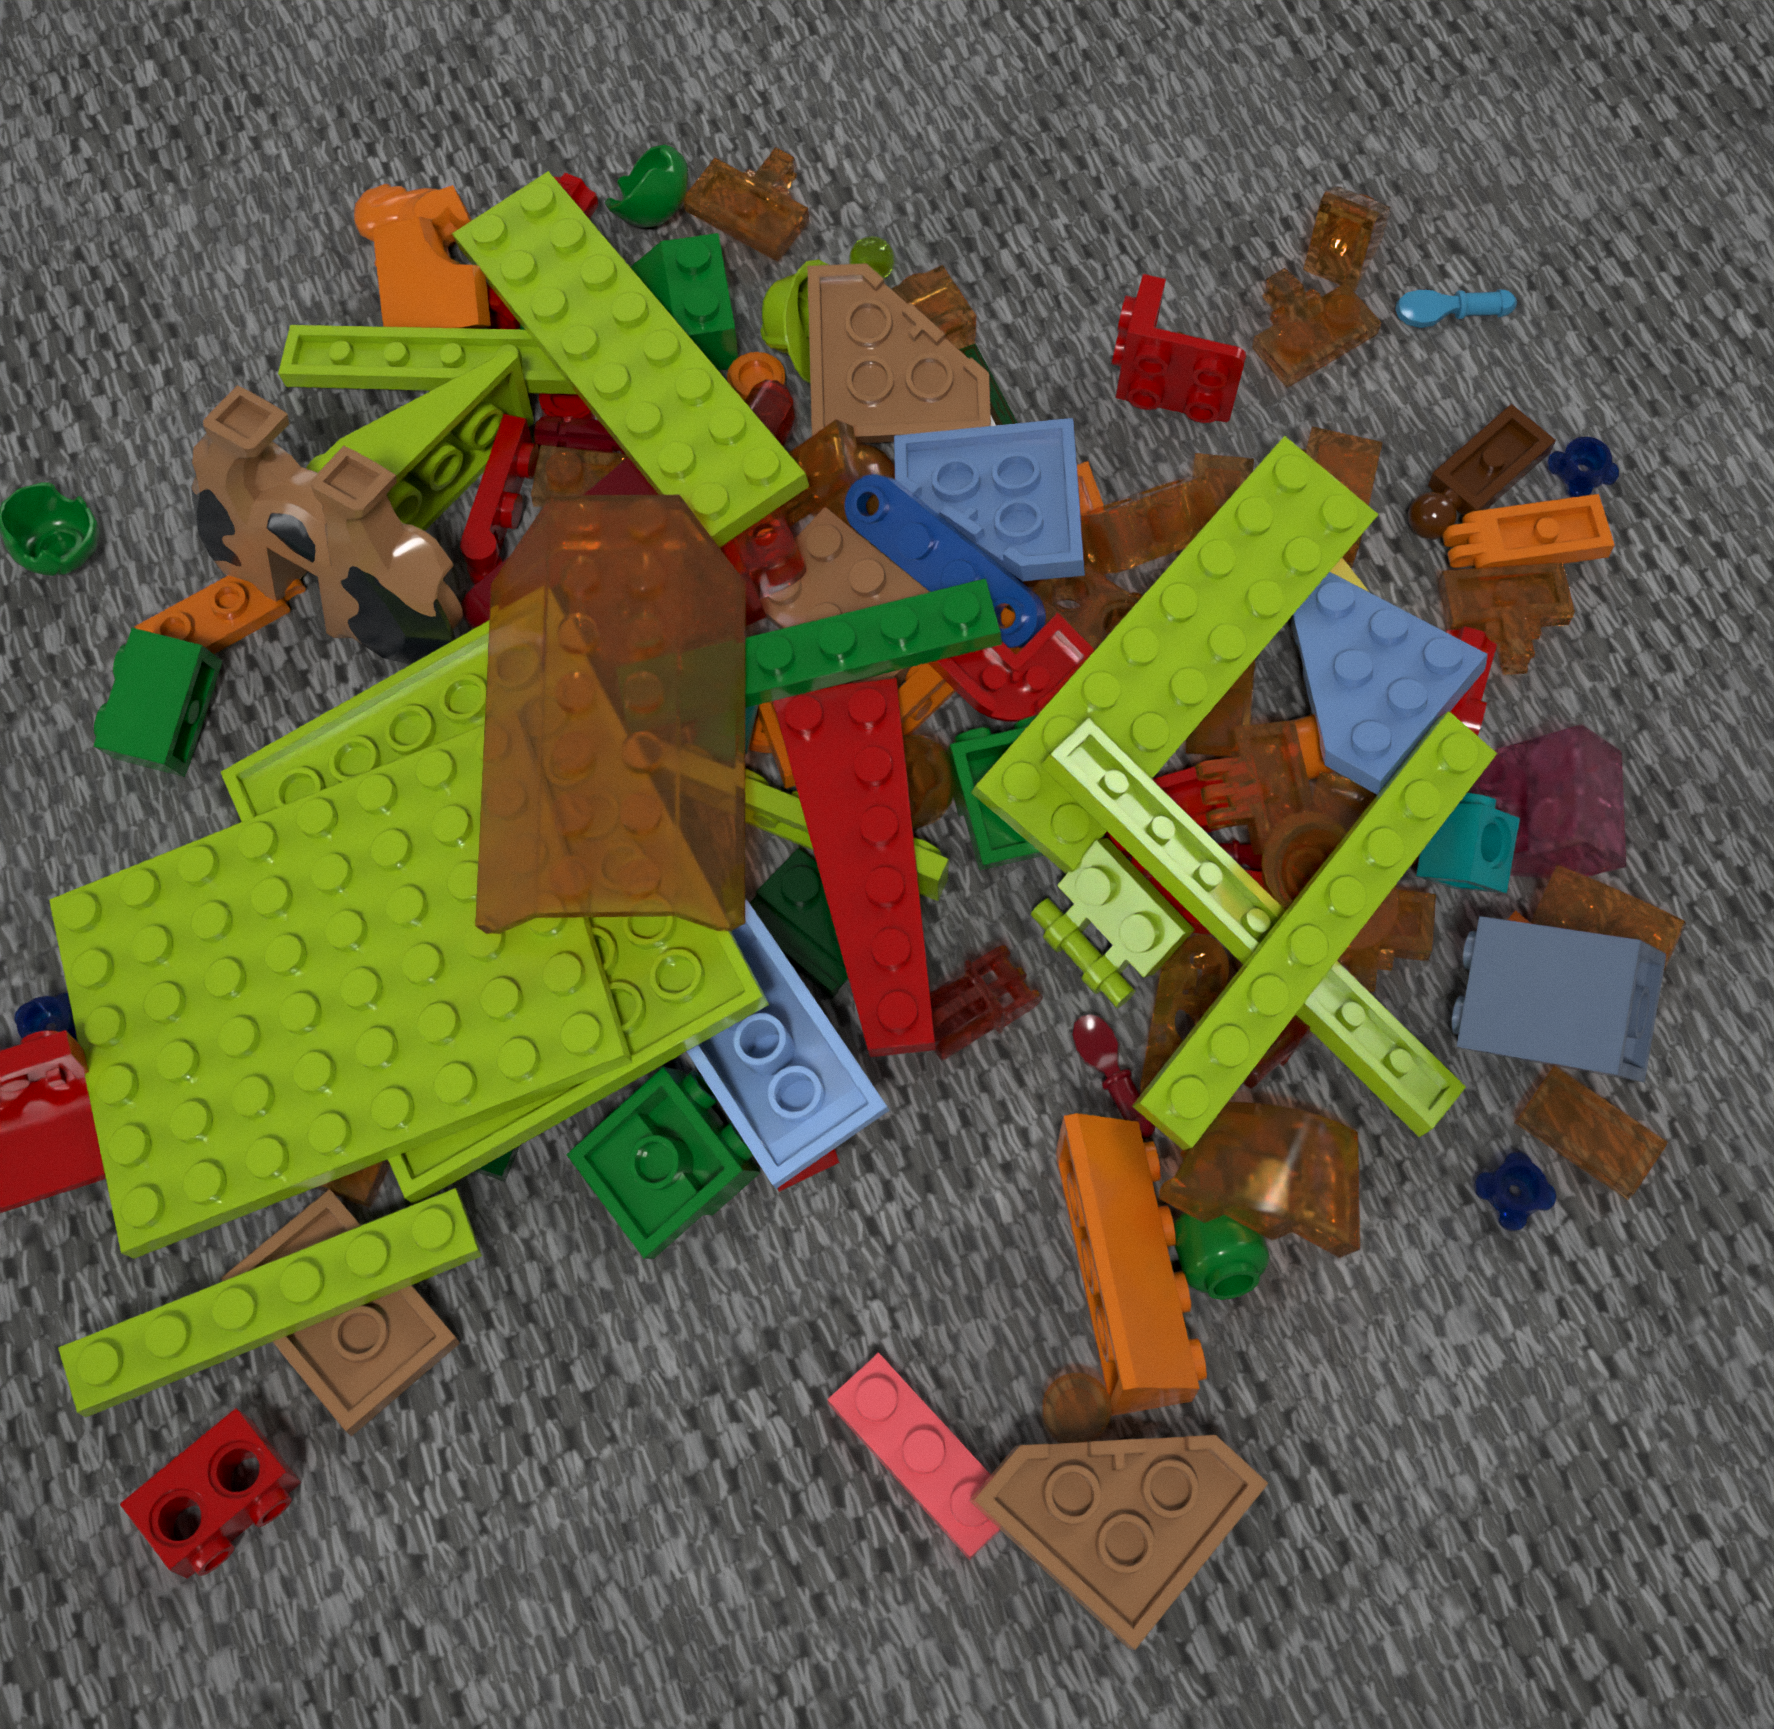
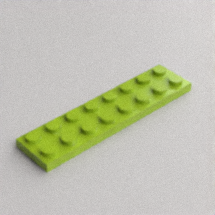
M549 171L452 233L459 249L472 265L480 266L488 285L707 555L810 487L806 473Z
M1284 436L984 775L971 793L1065 874L1069 871L1072 873L1082 861L1081 857L1096 840L1101 839L1107 831L1040 766L1045 759L1089 718L1152 779L1379 514Z

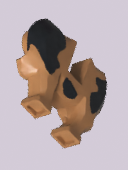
M237 385L203 420L206 434L193 447L192 464L196 476L191 486L198 534L210 557L222 572L253 583L265 596L277 602L285 596L286 589L294 580L301 579L309 571L318 577L326 634L333 638H353L384 659L411 665L455 640L456 637L453 630L462 620V608L454 592L443 581L445 575L453 567V563L434 537L413 525L403 524L399 520L387 496L390 489L397 483L396 475L346 446H343L318 473L301 467L290 454L273 442L289 425L288 414L256 394Z

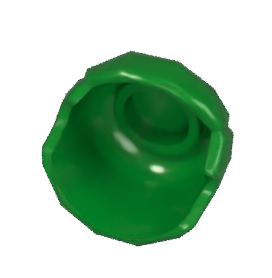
M667 144L649 148L637 160L629 176L618 178L617 184L622 192V201L607 198L605 205L610 212L638 228H648L664 224L679 211L686 196L688 166L683 155Z
M41 482L17 489L0 506V533L5 548L18 565L31 572L48 576L66 575L78 570L96 551L100 528L91 509L87 508V503L81 496L76 497L75 500L69 499L61 495L52 483Z

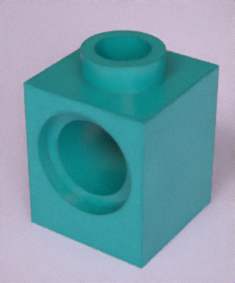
M1466 793L1420 853L1416 876L1454 889L1507 894L1520 818L1495 809L1497 801L1495 798Z

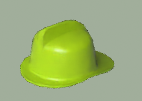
M819 259L806 261L796 274L779 279L769 287L763 299V324L760 329L764 343L770 348L789 355L796 371L809 384L810 346L807 266L829 265Z

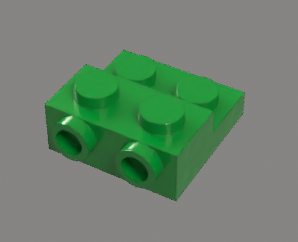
M1037 715L1018 721L1014 724L1015 730L992 735L990 728H977L963 732L954 738L955 743L949 745L943 756L958 816H964L979 871L1044 856L971 793L977 783Z
M662 1067L566 1154L643 1259H655L703 1215L713 1216L761 1173L760 1169L751 1159L753 1154L732 1121L726 1126L712 1109V1106L718 1100L704 1078L696 1071H691L686 1075L682 1070Z

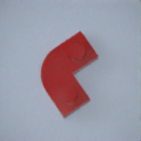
M1057 613L1016 655L1002 642V645L929 662L928 664L969 705L981 714L995 720L1018 722L1038 715L1095 649Z

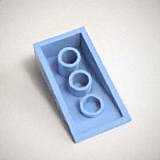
M746 899L724 914L723 917L769 1005L686 1052L769 1181L777 1189L890 1110L767 927Z

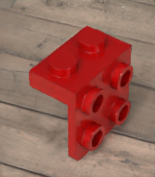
M1143 274L1137 297L1125 296L1117 328L1119 333L1111 365L1121 367L1115 398L1129 401L1133 406L1144 410L1162 408L1185 413L1187 417L1200 423H1211L1216 420L1229 422L1246 359V352L1237 346L1158 329L1157 323L1166 279Z
M53 1030L35 1032L24 1037L20 1041V1045L0 1051V1213L106 1179L85 1074L89 1071L84 1049L66 1030L61 1032Z

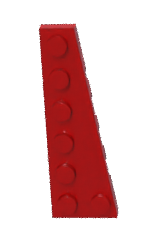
M897 678L840 684L773 701L869 1056L878 1057L936 1050Z

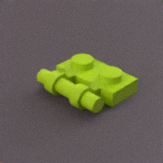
M1108 838L1096 840L1081 857L1082 861L1072 873L1069 871L1057 885L1074 903L1071 908L1064 914L1050 898H1047L1034 908L1031 917L1044 929L1043 939L1055 952L1063 950L1083 971L1084 974L1081 979L1094 994L1102 992L1116 1008H1119L1136 992L1121 975L1125 968L1131 964L1143 978L1154 975L1195 929ZM1091 922L1113 945L1105 955H1102L1082 934Z

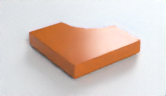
M418 216L372 227L383 327L480 329L491 326L486 278L480 266L460 264L449 258L436 239L431 219Z

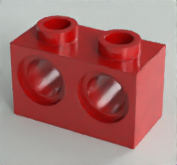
M235 1408L123 1500L120 1506L170 1571L188 1579L195 1572L198 1576H204L224 1563L235 1549L231 1542L253 1523L257 1527H262L282 1514L292 1502L289 1493L300 1485L301 1481L253 1420ZM257 1458L260 1469L255 1483L244 1491L233 1492L231 1476L234 1469L244 1460ZM199 1506L201 1511L199 1528L188 1539L177 1541L174 1536L176 1518L186 1508Z

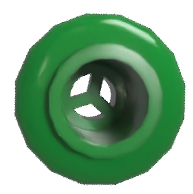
M1208 1193L1193 1199L1188 1204L1187 1210L1174 1223L1176 1244L1174 1246L1188 1285L1201 1293H1208L1213 1299L1219 1300L1233 1299L1252 1291L1258 1285L1260 1276L1265 1272L1270 1261L1269 1251L1253 1207L1241 1199L1225 1197L1220 1193Z

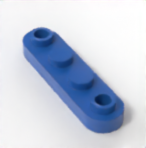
M871 474L859 478L852 484L845 498V514L850 525L930 592L986 578L1001 632V639L1008 648H1023L1045 625V608L1036 593L900 482L890 477ZM875 494L879 500V507L877 512L870 516L866 510V503ZM1010 605L1013 607L1016 616L1014 623L1006 628L1001 622V612L1006 606Z

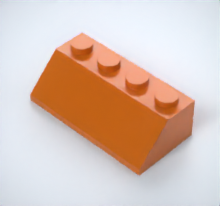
M1079 1113L1064 1115L1055 1155L1111 1416L1192 1402L1200 1389L1198 1381L1206 1380L1207 1378L1206 1362L1200 1340L1198 1338L1188 1339L1183 1313L1191 1312V1299L1184 1272H1173L1167 1247L1176 1244L1175 1228L1168 1205L1158 1207L1153 1182L1161 1180V1171L1155 1144L1153 1141L1143 1143L1140 1125L1137 1121Z

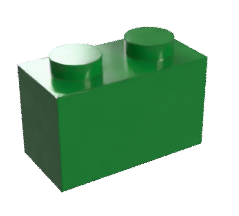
M131 628L127 643L119 648L114 659L113 675L115 680L108 702L99 708L95 718L94 734L96 739L93 747L119 761L185 777L223 661L203 645Z

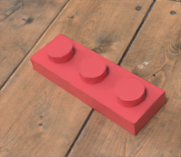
M879 1352L827 1399L828 1405L969 1560L1001 1531L969 1501L991 1474Z

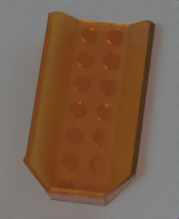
M551 495L491 584L475 926L486 934H500L535 918L675 916L716 931H732L745 924L746 582L680 495Z

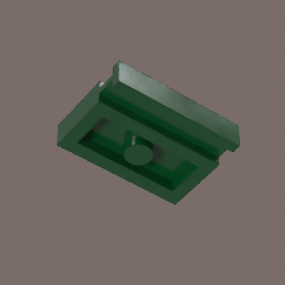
M798 848L756 891V896L749 903L792 966L833 999L839 992V989L847 982L848 976L817 862Z

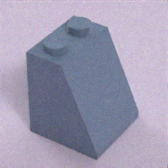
M1479 916L1477 931L1469 932L1463 952L1464 968L1470 970L1466 995H1460L1457 998L1452 1015L1453 1033L1459 1035L1457 1047L1475 1052L1645 1083L1666 953L1637 939Z

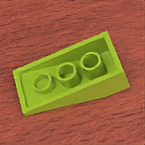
M509 349L342 437L325 454H320L313 458L306 469L318 473L343 446L360 453L396 475L397 483L390 489L387 496L399 520L403 524L413 525L426 531L484 473L503 414L526 418L528 427L534 423L519 356Z

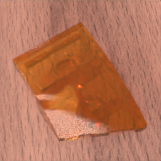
M1227 1102L1191 1149L1181 1151L1180 1155L1184 1160L1174 1177L1164 1182L1159 1189V1199L1203 1223L1226 1215L1272 1241L1293 1232L1338 1258L1360 1250L1358 1132L1340 1122L1321 1115L1271 1104Z

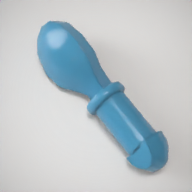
M1497 289L1496 292L1465 293L1463 290H1458L1454 296L1444 295L1433 290H1415L1405 293L1396 302L1395 311L1398 318L1406 325L1424 328L1434 326L1450 313L1455 314V317L1459 320L1465 316H1507L1516 308L1517 299L1511 292Z

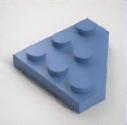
M1073 418L894 436L895 480L900 482L1011 574L1022 581L1085 576Z
M1331 572L1327 574L1292 615L1291 627L1295 644L1299 647L1302 659L1304 682L1312 714H1315L1320 735L1319 745L1324 765L1376 795L1437 718L1452 710L1484 672L1486 667L1487 653Z

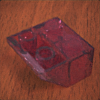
M1583 724L1494 750L1497 752V755L1473 784L1471 792L1495 798L1497 800L1495 809L1520 818L1510 876L1576 880L1626 867L1622 751Z

